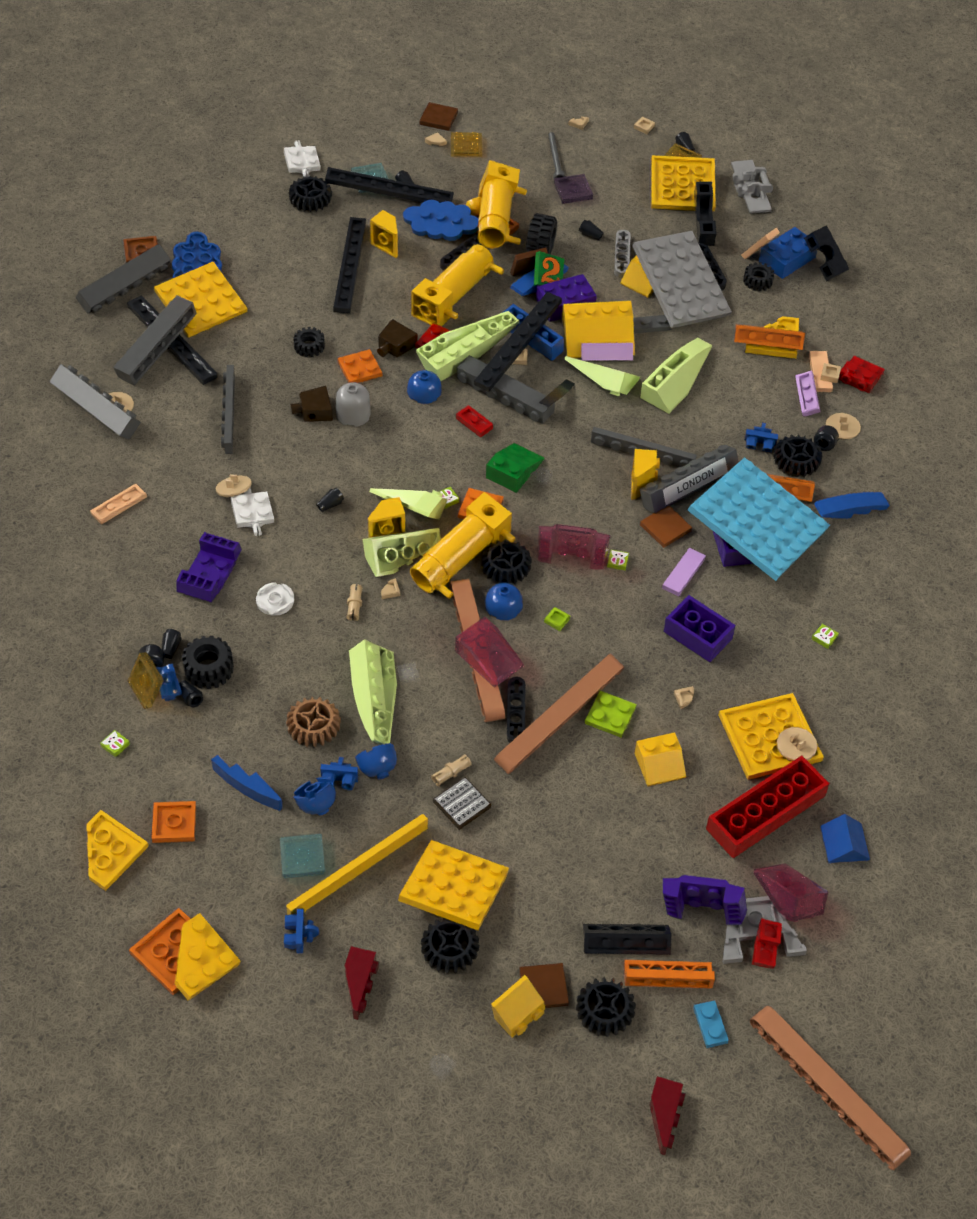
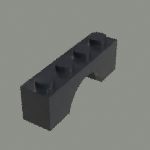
M696 182L694 203L698 243L714 246L717 232L716 221H713L712 182Z

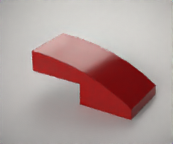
M760 919L752 965L771 969L775 968L777 946L781 941L782 923Z

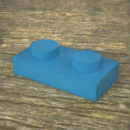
M715 1000L694 1005L693 1009L706 1048L728 1044L729 1040Z

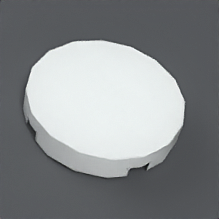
M269 583L257 592L256 604L264 614L271 616L281 615L292 608L294 593L286 584Z

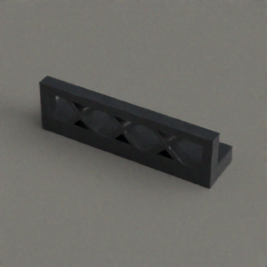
M583 924L584 954L671 955L672 934L669 925Z

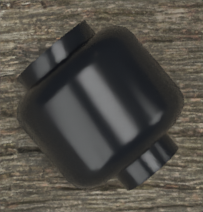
M829 425L820 427L814 436V442H817V445L821 447V451L825 452L832 450L839 440L838 431Z
M155 644L144 645L138 652V665L140 669L146 673H154V667H163V650Z

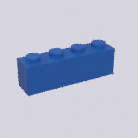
M512 304L503 311H509L519 320V323L510 331L512 334L528 316L527 312L515 304ZM546 325L542 326L528 344L551 361L564 352L563 337Z

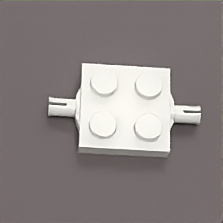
M298 140V142H294L295 147L284 148V156L289 173L297 172L302 173L303 177H310V172L320 170L321 166L315 146L302 147L301 142Z
M250 487L244 494L231 497L237 528H253L254 535L257 536L258 533L260 536L262 535L261 526L274 523V516L267 492L252 493Z

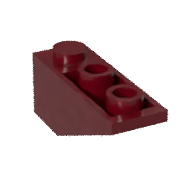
M351 946L344 965L353 1018L358 1020L360 1013L364 1014L367 1000L364 999L366 993H371L373 986L371 977L372 974H377L379 961H376V952Z
M657 1076L649 1106L660 1154L665 1155L667 1148L672 1149L675 1135H672L671 1131L672 1127L677 1128L680 1114L676 1113L678 1106H683L686 1093L682 1092V1083Z

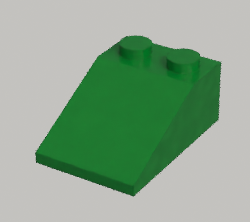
M513 443L497 452L486 464V478L517 493L545 458Z

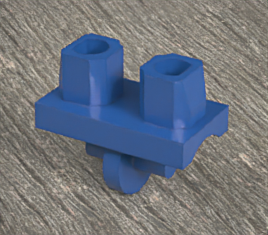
M762 422L761 427L754 426V430L746 429L744 439L746 440V448L755 450L757 442L764 443L762 451L772 453L774 445L776 446L778 434L771 433L772 429L765 428L766 423Z
M173 664L153 668L162 699L170 701L176 699L178 695H182Z
M339 757L338 763L331 762L330 765L321 764V777H330L333 785L335 781H342V788L344 790H353L355 782H358V767H351V764L344 763V757Z
M297 909V914L285 915V929H296V934H284V948L296 949L297 953H303L304 937L310 943L313 942V937L319 935V927L314 926L312 920H308L307 925L304 926V909Z

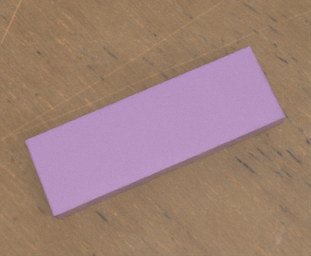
M581 343V360H633V343Z
M808 371L795 375L802 415L809 416L819 413L820 407L813 372Z
M689 548L664 582L662 589L679 596L704 562L706 555Z

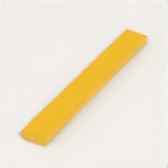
M421 814L286 905L287 915L297 914V909H304L305 912L427 830L428 818Z

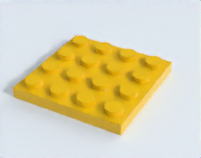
M652 155L651 208L695 211L694 190L696 182H712V211L715 212V158Z
M214 262L154 286L155 293L165 307L168 306L169 302L176 295L193 302L197 314L182 330L188 338L248 312L246 305Z
M793 693L720 710L718 714L747 780L774 774L792 762L782 756L777 748V740L783 730L799 727L813 734ZM818 744L815 755L810 760H807L810 764L823 761L824 756Z
M431 840L399 894L398 901L479 931L507 877L509 868Z

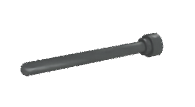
M550 132L548 136L555 167L553 179L556 184L565 183L566 174L561 170L555 135L553 132Z

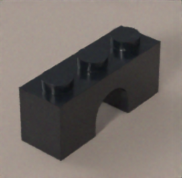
M827 225L804 237L811 253L818 250L825 255V264L819 268L826 282L849 270L847 262Z

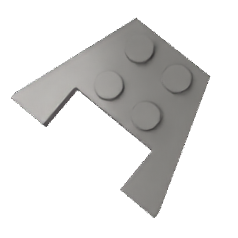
M773 896L746 898L747 913L741 925H727L723 964L743 961L739 941L756 939L761 918L782 923L781 937L786 957L806 955L807 949L805 945L801 944L797 938L796 931L786 921V916Z

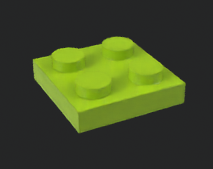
M599 691L585 719V724L622 738L637 704Z

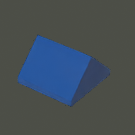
M843 814L821 825L828 863L870 860L860 822Z

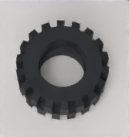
M535 213L528 230L527 252L546 248L548 254H551L557 232L556 217Z
M201 636V639H193L194 642L187 644V648H184L182 655L186 679L191 681L193 686L198 684V688L201 689L203 686H206V689H211V686L218 688L219 683L224 685L226 679L229 680L231 673L234 671L232 652L226 641L222 642V638L219 637L215 639L214 636H209L208 638ZM207 659L216 660V662L212 664H200V662Z

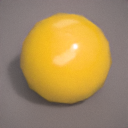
M480 196L466 202V206L470 208L471 215L479 216L482 200Z

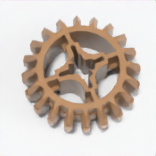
M313 696L310 700L304 698L302 703L297 701L296 706H291V712L287 714L286 725L288 733L292 736L293 740H297L299 745L305 742L306 747L310 743H313V746L316 747L317 743L320 742L324 746V740L330 743L331 737L336 738L337 732L340 730L341 717L339 716V711L335 709L334 703H329L328 699L322 701V698L319 697L317 700H314Z

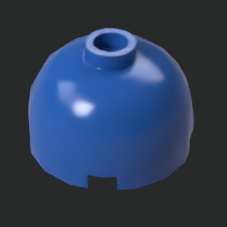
M417 371L408 380L407 394L410 399L416 400L417 403L429 404L435 402L442 394L441 381L432 371Z
M496 584L489 589L486 595L485 609L490 616L492 615L498 620L514 619L523 609L522 594L512 584Z
M391 743L372 747L373 750L369 752L365 750L355 757L361 772L368 777H377L378 780L387 778L389 776L388 772L392 771L397 764L396 751Z
M330 777L316 778L318 782L311 784L308 781L295 790V796L293 797L300 810L307 814H318L319 816L329 811V808L336 799L335 787Z

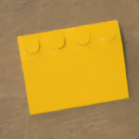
M631 301L563 304L561 315L567 357L581 358V343H633V355H635Z

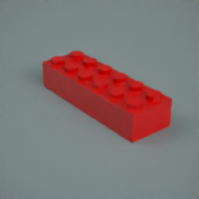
M801 755L710 815L706 830L732 858H735L824 798L830 783Z

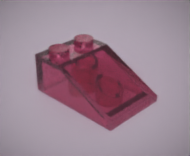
M483 617L455 637V652L493 687H496L524 667L523 662L499 629L486 617Z
M786 863L754 869V875L775 908L787 920L797 922L801 919L824 915L828 891Z

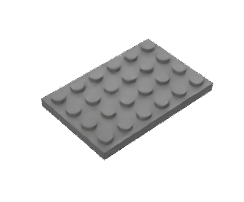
M693 231L634 242V251L671 328L717 319L732 313Z

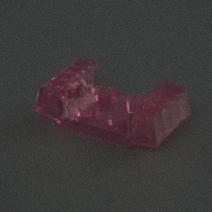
M560 524L539 526L538 561L551 564L553 553H559L560 555L568 554L576 555L580 558L591 557L590 569H604L608 559L610 535L598 533L595 529Z

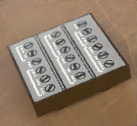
M466 777L433 798V803L459 830L491 808V803Z

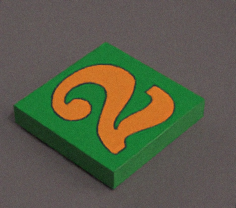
M541 251L536 252L534 285L539 286L562 280L564 258Z

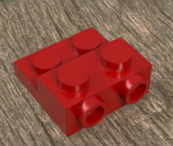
M853 356L841 369L838 380L844 384L856 387L860 391L870 393L885 369L857 356Z

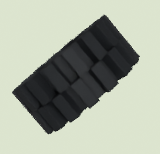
M754 262L753 265L749 264V267H746L743 282H745V286L748 285L749 289L753 288V291H756V289L758 291H762V289L766 291L773 284L774 270L771 266L767 267L768 264L766 263L762 265V262H759V264Z
M304 327L302 331L298 330L294 334V350L300 356H303V354L307 358L308 355H311V357H314V354L318 356L319 352L322 353L325 349L323 332L321 333V330H316L315 327L313 329L311 327L305 329ZM305 341H314V343H311V344H306V343H303V342H305Z

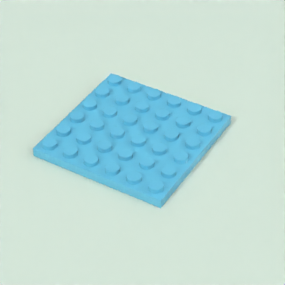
M745 457L688 508L691 514L775 581L830 526L823 518L814 513L808 506L804 505Z

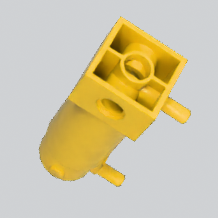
M491 160L488 162L479 187L478 197L480 196L482 200L478 221V240L484 247L491 249L499 248L504 242L520 245V238L509 235V220L514 193L526 195L527 189L517 186L520 169Z
M479 244L473 245L466 253L461 254L433 282L425 278L411 291V316L429 325L434 323L442 327L450 318H458V313L453 311V306L491 270L502 275L504 269L494 264L493 256L487 248Z
M482 493L466 507V518L423 555V558L410 568V575L414 582L427 593L437 590L450 599L453 596V592L445 585L456 573L489 546L490 543L496 544L497 540L502 542L504 539L510 543L515 541V536L511 534L512 513L487 493Z

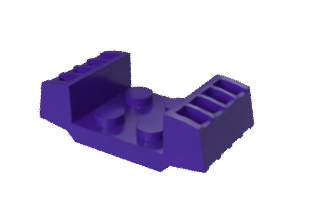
M204 532L199 540L200 551L188 571L181 570L176 580V589L178 593L212 603L230 575L242 549L239 542Z
M682 875L679 878H663V896L667 915L682 919L684 905L688 904L692 907L704 906L715 910L724 909L727 925H741L747 913L745 888L731 885L727 880L688 875Z

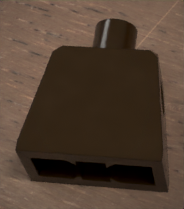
M392 319L378 336L379 348L377 353L381 357H385L389 353L398 358L415 347V343L418 341V333Z
M326 386L301 392L299 394L300 403L290 404L291 413H302L304 422L333 421L332 407Z

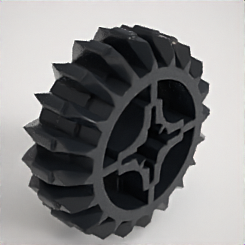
M304 176L303 179L298 178L297 181H293V184L290 185L288 192L289 200L293 207H297L298 210L303 209L304 212L306 210H309L310 213L312 210L317 212L318 208L323 210L324 207H328V203H331L332 191L330 184L325 183L323 178L318 179L317 176L307 178Z
M791 434L790 437L785 436L783 440H779L775 446L773 457L775 464L778 465V469H783V474L788 471L790 476L796 474L798 478L802 474L805 478L807 474L811 475L813 472H816L821 465L822 452L821 447L817 445V442H813L812 438L807 439L806 435L800 437L799 434L794 437Z
M505 539L503 542L497 540L496 544L490 543L489 547H486L482 554L481 566L483 574H486L487 579L492 578L493 583L499 580V583L506 582L510 584V581H512L516 585L517 579L522 582L531 570L532 558L529 550H526L525 546H520V542L510 543L506 542Z
M443 918V922L436 919L434 925L429 924L428 930H424V938L421 939V953L425 954L424 960L425 962L429 961L431 968L437 965L438 972L445 968L446 974L449 973V969H453V972L456 974L458 967L464 971L466 965L471 966L473 964L472 959L476 960L477 952L479 951V937L476 936L475 929ZM462 938H464L468 944L466 950L462 949V945L460 944ZM435 939L440 944L438 951L432 945Z
M604 976L602 982L595 978L593 984L588 982L586 988L580 990V995L577 996L576 1000L578 1019H583V1026L589 1025V1032H592L595 1028L597 1029L598 1036L601 1034V1031H605L606 1037L609 1036L610 1031L616 1036L619 1030L624 1032L626 1025H631L632 1018L635 1016L634 1009L636 1008V1003L633 1002V994H629V987L622 988V981L615 984V980L612 978L610 982H607ZM591 998L595 1000L594 1003L596 1005L593 1011L588 1006ZM618 1002L622 1003L624 1009L620 1015L617 1013L616 1008Z

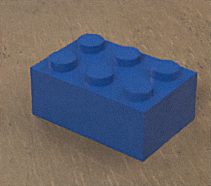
M794 227L763 246L760 251L759 262H762V265L768 264L767 267L771 266L774 273L783 279L816 258L817 250L811 253L804 240V237L807 235Z

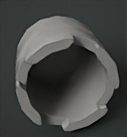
M356 382L346 383L341 386L336 393V417L338 421L343 425H354L355 427L368 422L371 408L369 392L366 387Z

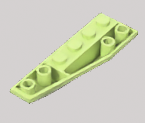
M509 311L443 333L416 349V353L425 370L434 372L440 381H443L457 373V367L469 355L478 359L495 346L519 323V320Z
M696 338L681 347L642 383L640 398L670 414L689 394L712 345L700 338Z
M364 639L349 650L352 686L359 715L371 741L382 745L390 743L397 689L394 652Z

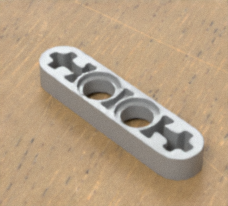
M619 230L616 233L614 274L618 278H623L630 264L631 234L627 230ZM620 247H625L626 250H621V249H619V248H620ZM624 258L626 259V261H620L618 259Z

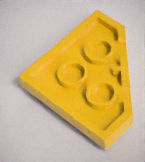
M782 316L777 319V322L769 323L764 327L798 331L799 318ZM747 343L745 346V353L795 359L797 357V349Z
M102 810L87 823L88 875L90 881L106 891L149 847L147 841Z
M201 913L185 922L181 928L175 986L189 1001L241 963L240 959Z

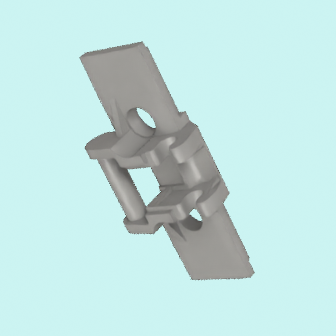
M753 160L731 162L734 170V186L738 196L743 197L749 213L771 212L772 209L766 193L772 192L773 186L769 183L766 168L755 167ZM759 177H761L763 184L755 181H759Z

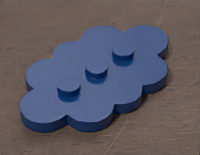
M427 200L420 207H408L403 212L404 221L411 225L413 233L418 236L428 235L432 239L443 237L445 240L455 241L463 234H473L479 230V219L471 215L470 208L466 205L455 206L450 201L439 203L436 200Z
M192 232L187 236L186 242H181L174 246V259L172 260L173 278L211 262H214L219 270L222 271L221 250L218 245L208 243L207 236L204 233Z

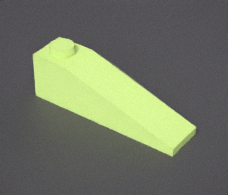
M565 356L566 361L604 389L610 390L609 394L620 396V393L627 395L640 378L633 374Z
M370 488L369 491L385 499L400 497L402 506L438 520L448 500L442 497L443 493L435 490L431 493L427 491Z
M433 528L363 539L365 558L375 577L394 574L399 571V567L404 564L410 565L413 563V559L423 556L441 540L440 529Z

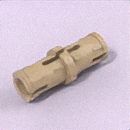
M356 584L350 586V597L347 600V619L351 621L352 614H354L353 621L359 620L363 589L359 584L357 591L355 590Z
M464 754L456 761L445 764L446 767L432 774L431 778L434 783L437 782V786H440L448 779L457 777V774L462 770L470 767L471 761Z

